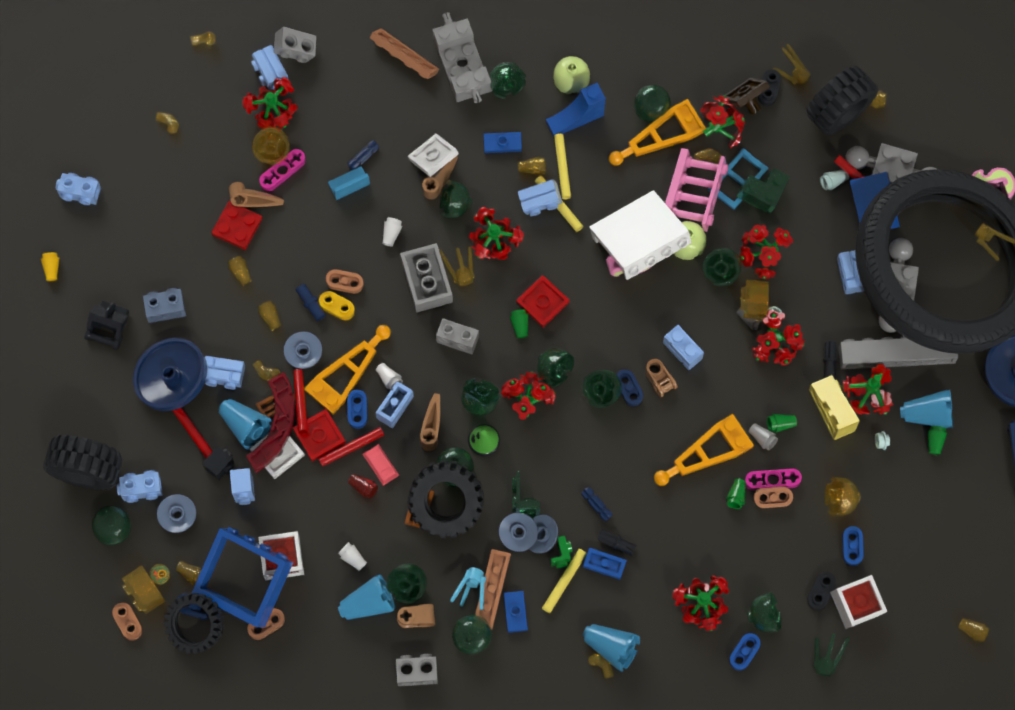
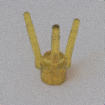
M787 44L786 47L789 52L784 47L782 51L796 67L792 72L794 76L792 77L776 67H773V70L778 71L794 85L797 83L802 85L811 77V74L792 47Z
M982 223L975 233V236L978 237L976 242L981 244L996 261H999L998 256L984 241L989 242L993 235L1015 244V239Z
M468 247L469 270L467 267H464L460 249L456 248L460 269L456 270L457 274L442 250H439L442 260L453 277L454 283H458L459 286L471 284L473 278H475L472 248Z

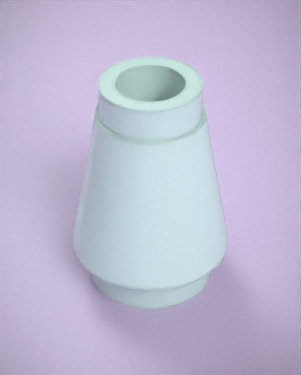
M844 170L826 172L820 177V183L823 189L833 190L848 180L849 175Z

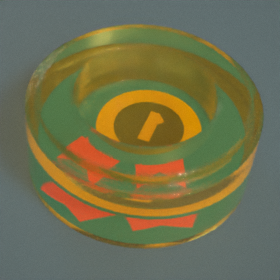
M156 564L150 570V578L155 584H165L170 578V571L165 565Z

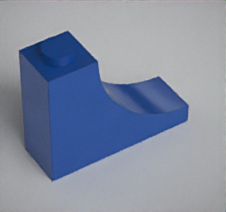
M598 83L581 89L578 97L568 107L546 119V124L553 137L556 134H564L604 116L606 98Z

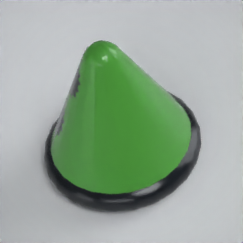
M478 425L469 433L468 444L470 449L477 455L488 456L498 449L500 435L491 425Z

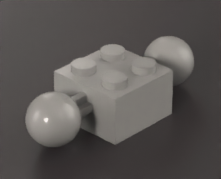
M881 143L877 158L869 156L868 151L861 146L851 147L845 155V160L857 170L867 166L874 168L872 175L887 172L890 183L914 172L936 169L934 167H926L922 170L914 169L918 153Z
M896 238L889 246V254L894 259L891 267L901 287L914 301L919 267L905 265V261L913 254V246L906 238ZM879 316V325L884 331L889 333L896 332Z

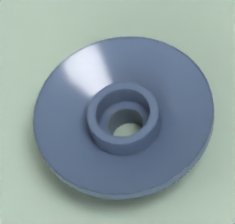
M309 332L293 334L284 345V356L287 362L295 368H310L320 360L322 355L320 340ZM302 350L307 351L305 355L300 354Z
M180 494L171 495L160 503L157 510V518L165 530L172 533H180L193 525L196 519V508L188 497ZM175 513H181L180 518H175Z
M512 513L501 522L499 536L502 543L508 549L517 552L525 551L536 542L538 528L535 521L529 515ZM518 527L522 528V534L517 533L516 529Z
M538 515L533 518L538 528V537L529 550L540 554L549 551L554 546L558 537V527L552 517Z

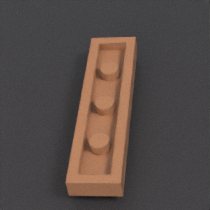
M382 28L372 32L370 39L377 46L389 51L391 56L403 61L407 67L413 68L421 77L429 79L438 73L439 68Z
M491 550L485 574L483 610L479 609L480 603L478 601L473 626L488 630L493 629L511 553Z

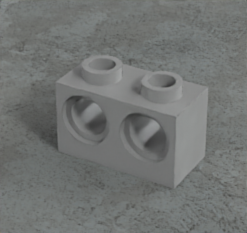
M282 27L275 33V54L283 58L296 59L301 63L308 62L315 57V35L287 27Z
M443 318L436 334L437 343L472 355L479 339V330Z
M422 654L419 658H412L411 655L400 656V659H396L398 686L438 684L436 656L432 657V654ZM424 665L432 666V671L429 673L421 671ZM404 666L412 668L410 674H403L401 670Z

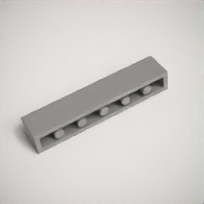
M904 336L900 339L884 337L881 340L865 338L862 341L846 339L839 345L841 370L877 367L878 364H883L885 367L955 364L958 359V354L932 350Z

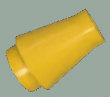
M44 253L40 259L46 281L58 280L57 274L60 258L57 253Z

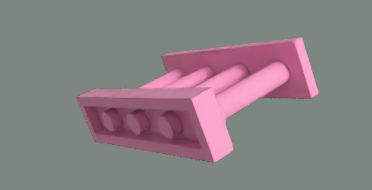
M681 148L665 202L676 217L702 222L703 230L708 231V227L713 224L714 215L712 214L723 176L727 175L729 165L726 164L725 157L721 156L719 164L695 160L690 157L688 149ZM696 167L717 172L714 181L688 176L686 174L687 168ZM688 183L712 189L709 198L683 193L681 190L682 185ZM684 200L704 204L707 207L703 215L678 210L676 207L677 202Z

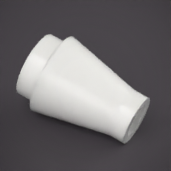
M390 217L387 218V221H384L382 244L393 247L402 229V221Z
M381 363L376 368L387 389L393 390L392 388L396 382L403 383L401 375L389 368L385 363Z
M349 542L338 553L341 556L340 559L352 565L358 571L367 564L355 545H351Z

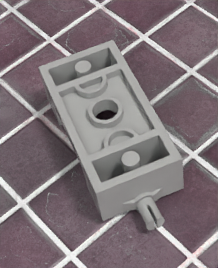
M447 12V16L444 13L442 17L444 18L445 25L433 29V40L456 102L473 98L474 103L481 102L480 95L492 91V82L486 66L483 67L474 43V35L468 18L453 22L450 13ZM465 60L467 65L460 67L457 65V62Z

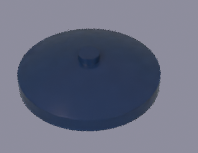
M1015 334L1003 343L992 347L984 365L985 379L992 393L999 400L1015 407Z
M169 338L159 341L147 349L137 362L133 374V385L137 396L148 407L158 411H172L185 406L199 394L207 377L205 356L194 343L183 338Z

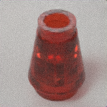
M352 474L348 480V484L364 498L368 497L371 499L378 490V485L375 484V481Z

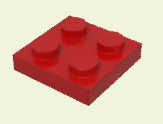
M228 201L211 233L219 239L246 250L263 217L244 207L234 206Z
M542 275L516 300V303L522 309H525L526 313L544 328L570 303V300Z
M327 409L307 419L308 433L299 434L298 425L293 427L295 434L312 462L346 443Z

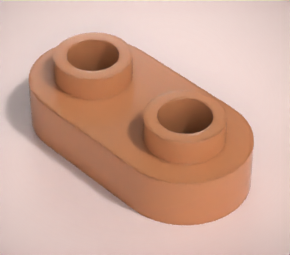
M334 269L326 275V283L333 290L355 294L363 289V278L357 273ZM334 279H339L338 283H333L332 281ZM353 282L358 284L356 287L351 286Z
M784 486L760 488L755 491L753 500L760 508L785 507L791 504L793 493ZM780 493H785L786 497L780 499L779 495ZM762 494L766 495V499L764 501L760 500V496Z
M127 603L115 605L112 614L124 637L128 640L138 639L142 634V626L130 605ZM120 610H126L124 615H119ZM130 626L135 627V630L133 632L128 631V628Z
M273 608L266 626L260 627L262 629L260 633H255L254 631L257 627L248 624L247 630L250 637L255 640H261L281 628L285 622L284 614L281 610ZM273 617L279 618L276 623H273L271 620Z

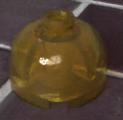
M268 126L261 129L253 140L252 151L255 157L262 163L265 162L270 165L279 164L287 157L290 150V141L287 134L278 127Z
M832 477L830 479L832 482L831 484L827 483L824 493L825 505L829 504L830 509L827 512L831 516L848 515L856 509L860 502V493L855 483L843 477Z

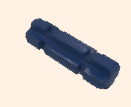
M374 140L370 141L367 147H364L354 156V159L352 158L347 163L351 170L360 167L359 164L362 165L372 156V152L375 153L379 149V145Z
M590 487L582 491L581 495L585 500L588 499L589 505L597 514L600 513L599 516L603 521H607L612 517V512L606 509V505L597 495H594V491Z

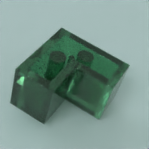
M776 168L770 171L764 182L749 175L744 180L736 197L770 214L775 209L790 176Z

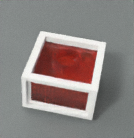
M298 531L258 537L259 545L261 543L272 547L271 551L284 553L288 557L287 559L293 562L287 577L304 575ZM261 556L265 581L272 580L278 565Z
M872 575L830 592L845 629L887 612Z

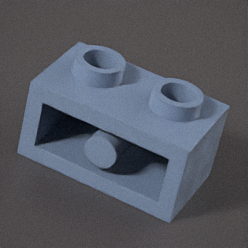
M170 288L166 292L160 293L153 291L143 296L146 317L149 323L186 316L181 289Z

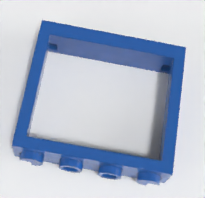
M229 526L228 528H220L192 593L205 594L206 597L213 599V603L217 602V607L257 628L265 627L293 562L288 560L284 553H275L271 551L272 547L263 543L257 544L255 542L256 539L253 537L238 534L239 530ZM227 539L278 565L257 614L207 588Z

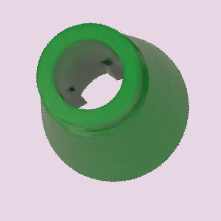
M526 310L512 311L510 320L516 337H528V314H526Z
M772 414L767 417L768 430L774 433L797 426L795 415Z
M930 426V430H928L930 454L941 455L947 436L945 427Z
M735 479L726 497L727 506L733 509L742 508V505L745 504L746 481Z

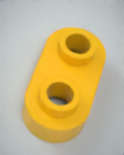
M326 291L320 295L319 304L324 311L341 320H349L354 316L355 308L351 301L331 291ZM326 298H331L332 301H331V302H325V299H326ZM343 307H348L347 311H342L341 309Z

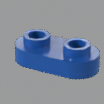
M353 390L347 398L348 422L351 427L360 429L367 423V397L363 391ZM360 399L361 402L356 404L354 403V400ZM360 417L361 421L355 422L354 419Z
M850 526L845 529L842 536L843 560L849 566H857L861 563L864 556L863 533L858 527ZM849 535H854L856 539L850 540ZM854 554L856 559L852 560L849 555Z
M748 633L742 637L729 658V663L733 669L741 671L747 668L760 648L761 643L757 635ZM747 642H752V643H753V647H752V648L747 647L746 643H747ZM736 658H741L743 663H736Z

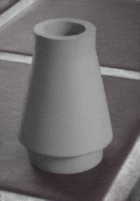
M756 423L749 429V433L763 449H772L778 441L775 433Z

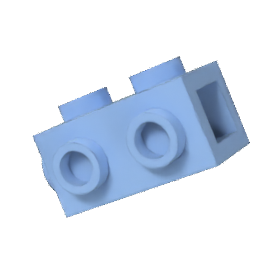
M62 173L61 178L56 182V190L63 200H76L84 205H96L101 190L97 179L93 177L82 178L75 173Z
M149 470L140 475L128 473L124 477H119L120 484H117L118 496L121 495L122 499L128 503L137 502L138 499L142 498L154 500L158 496H163L161 477L158 472Z

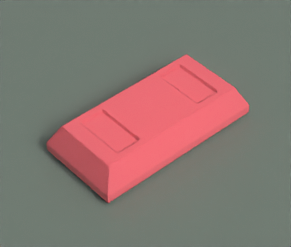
M379 444L362 454L383 486L400 476Z

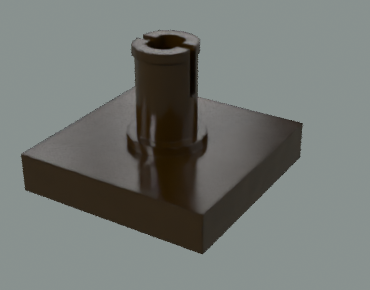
M750 77L727 93L726 97L730 99L729 102L733 106L741 108L746 104L749 113L755 114L761 109L755 97L770 87L767 81Z

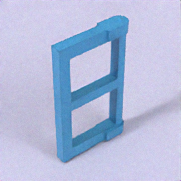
M742 148L729 164L727 175L742 185L745 190L735 201L731 200L721 191H719L717 198L735 210L769 168ZM742 157L761 170L750 184L732 171V168Z

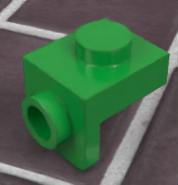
M565 536L557 537L560 557L550 560L551 567L562 568L567 566V563H570L572 546L570 541H566Z

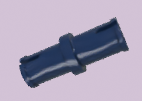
M306 284L296 288L295 291L304 302V307L309 309L315 320L323 319L326 313L318 304L317 297L312 295Z

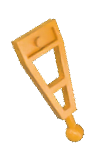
M686 99L671 107L629 141L630 147L621 152H611L609 162L614 166H618L625 157L633 153L638 157L689 141L703 134L706 127L689 100ZM675 115L686 134L662 141L656 129ZM650 134L655 143L638 148L637 144Z
M387 325L378 326L376 335L369 343L364 340L320 372L305 387V391L334 415L347 401L349 393L353 391L376 354L374 347L381 340H386L390 337V328ZM365 349L368 354L358 368L350 360ZM342 365H346L355 374L343 394L340 395L324 379Z
M732 414L716 423L674 461V467L667 471L661 470L656 472L654 481L657 485L664 486L669 482V478L677 473L684 476L736 458L752 449L754 445ZM720 431L732 451L709 459L701 446L716 432ZM696 452L702 462L685 467L682 462Z

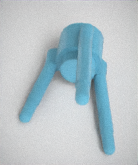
M473 567L466 570L464 578L450 601L454 602L466 583L467 586L460 602L462 607L470 588H477L480 585L479 609L483 610L484 584L486 581V577L483 576L484 572Z

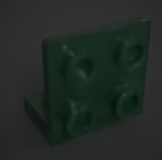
M516 471V476H512V493H516V495H512V512L524 513L531 518L539 516L540 501H536L535 498H525L524 501H520V471Z

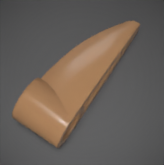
M457 156L431 177L423 181V194L427 199H435L439 196L458 159Z
M234 182L229 186V195L234 206L268 207L279 206L284 203V199L277 196L245 189L244 184L241 182Z
M434 393L429 403L420 434L421 447L425 451H433L438 445L440 394Z

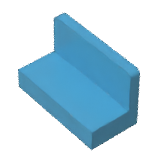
M361 166L329 181L328 185L334 197L338 200L370 185L368 174H365Z

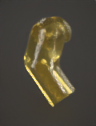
M210 31L190 36L192 45L203 43L212 45L216 41L215 34Z
M157 112L156 121L166 123L169 133H176L177 128H179L176 118L170 114Z

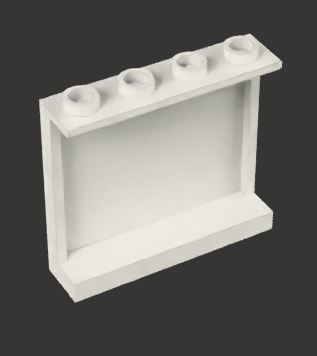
M654 190L590 226L593 240L596 243L600 242L624 271L626 280L691 244L688 229Z

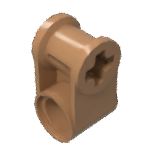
M652 359L647 363L645 369L646 377L660 398L669 390L678 388L676 381L660 360ZM656 366L659 372L653 373L649 368Z
M422 604L401 608L397 613L399 626L402 628L436 625L434 605ZM404 614H407L409 617L408 621L404 620Z

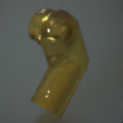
M711 148L693 154L695 160L702 161L706 159L712 163H719L721 154Z
M261 360L253 364V367L263 380H270L281 374L277 368H265Z
M594 653L589 657V664L601 667L605 679L614 676L611 664L599 653Z

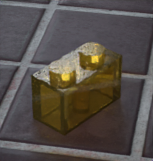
M746 280L745 287H741L740 310H743V318L763 320L767 316L769 282Z
M142 565L122 578L125 583L122 585L128 596L130 594L133 595L135 598L133 604L138 611L143 610L145 615L165 602Z

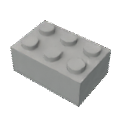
M437 243L400 253L401 263L416 313L453 303V295Z

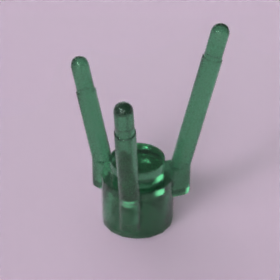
M832 634L826 657H821V660H819V638L815 639V662L813 668H816L815 673L831 677V673H835L836 666L848 645L850 637L845 639L833 664L830 656L836 634Z

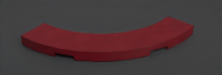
M285 372L268 381L275 400V415L267 438L255 450L246 455L247 460L256 473L268 466L279 455L293 428L295 400Z

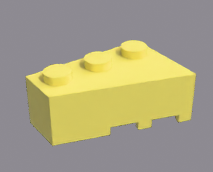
M831 375L812 383L809 391L833 440L855 432L860 420L842 393L839 382Z

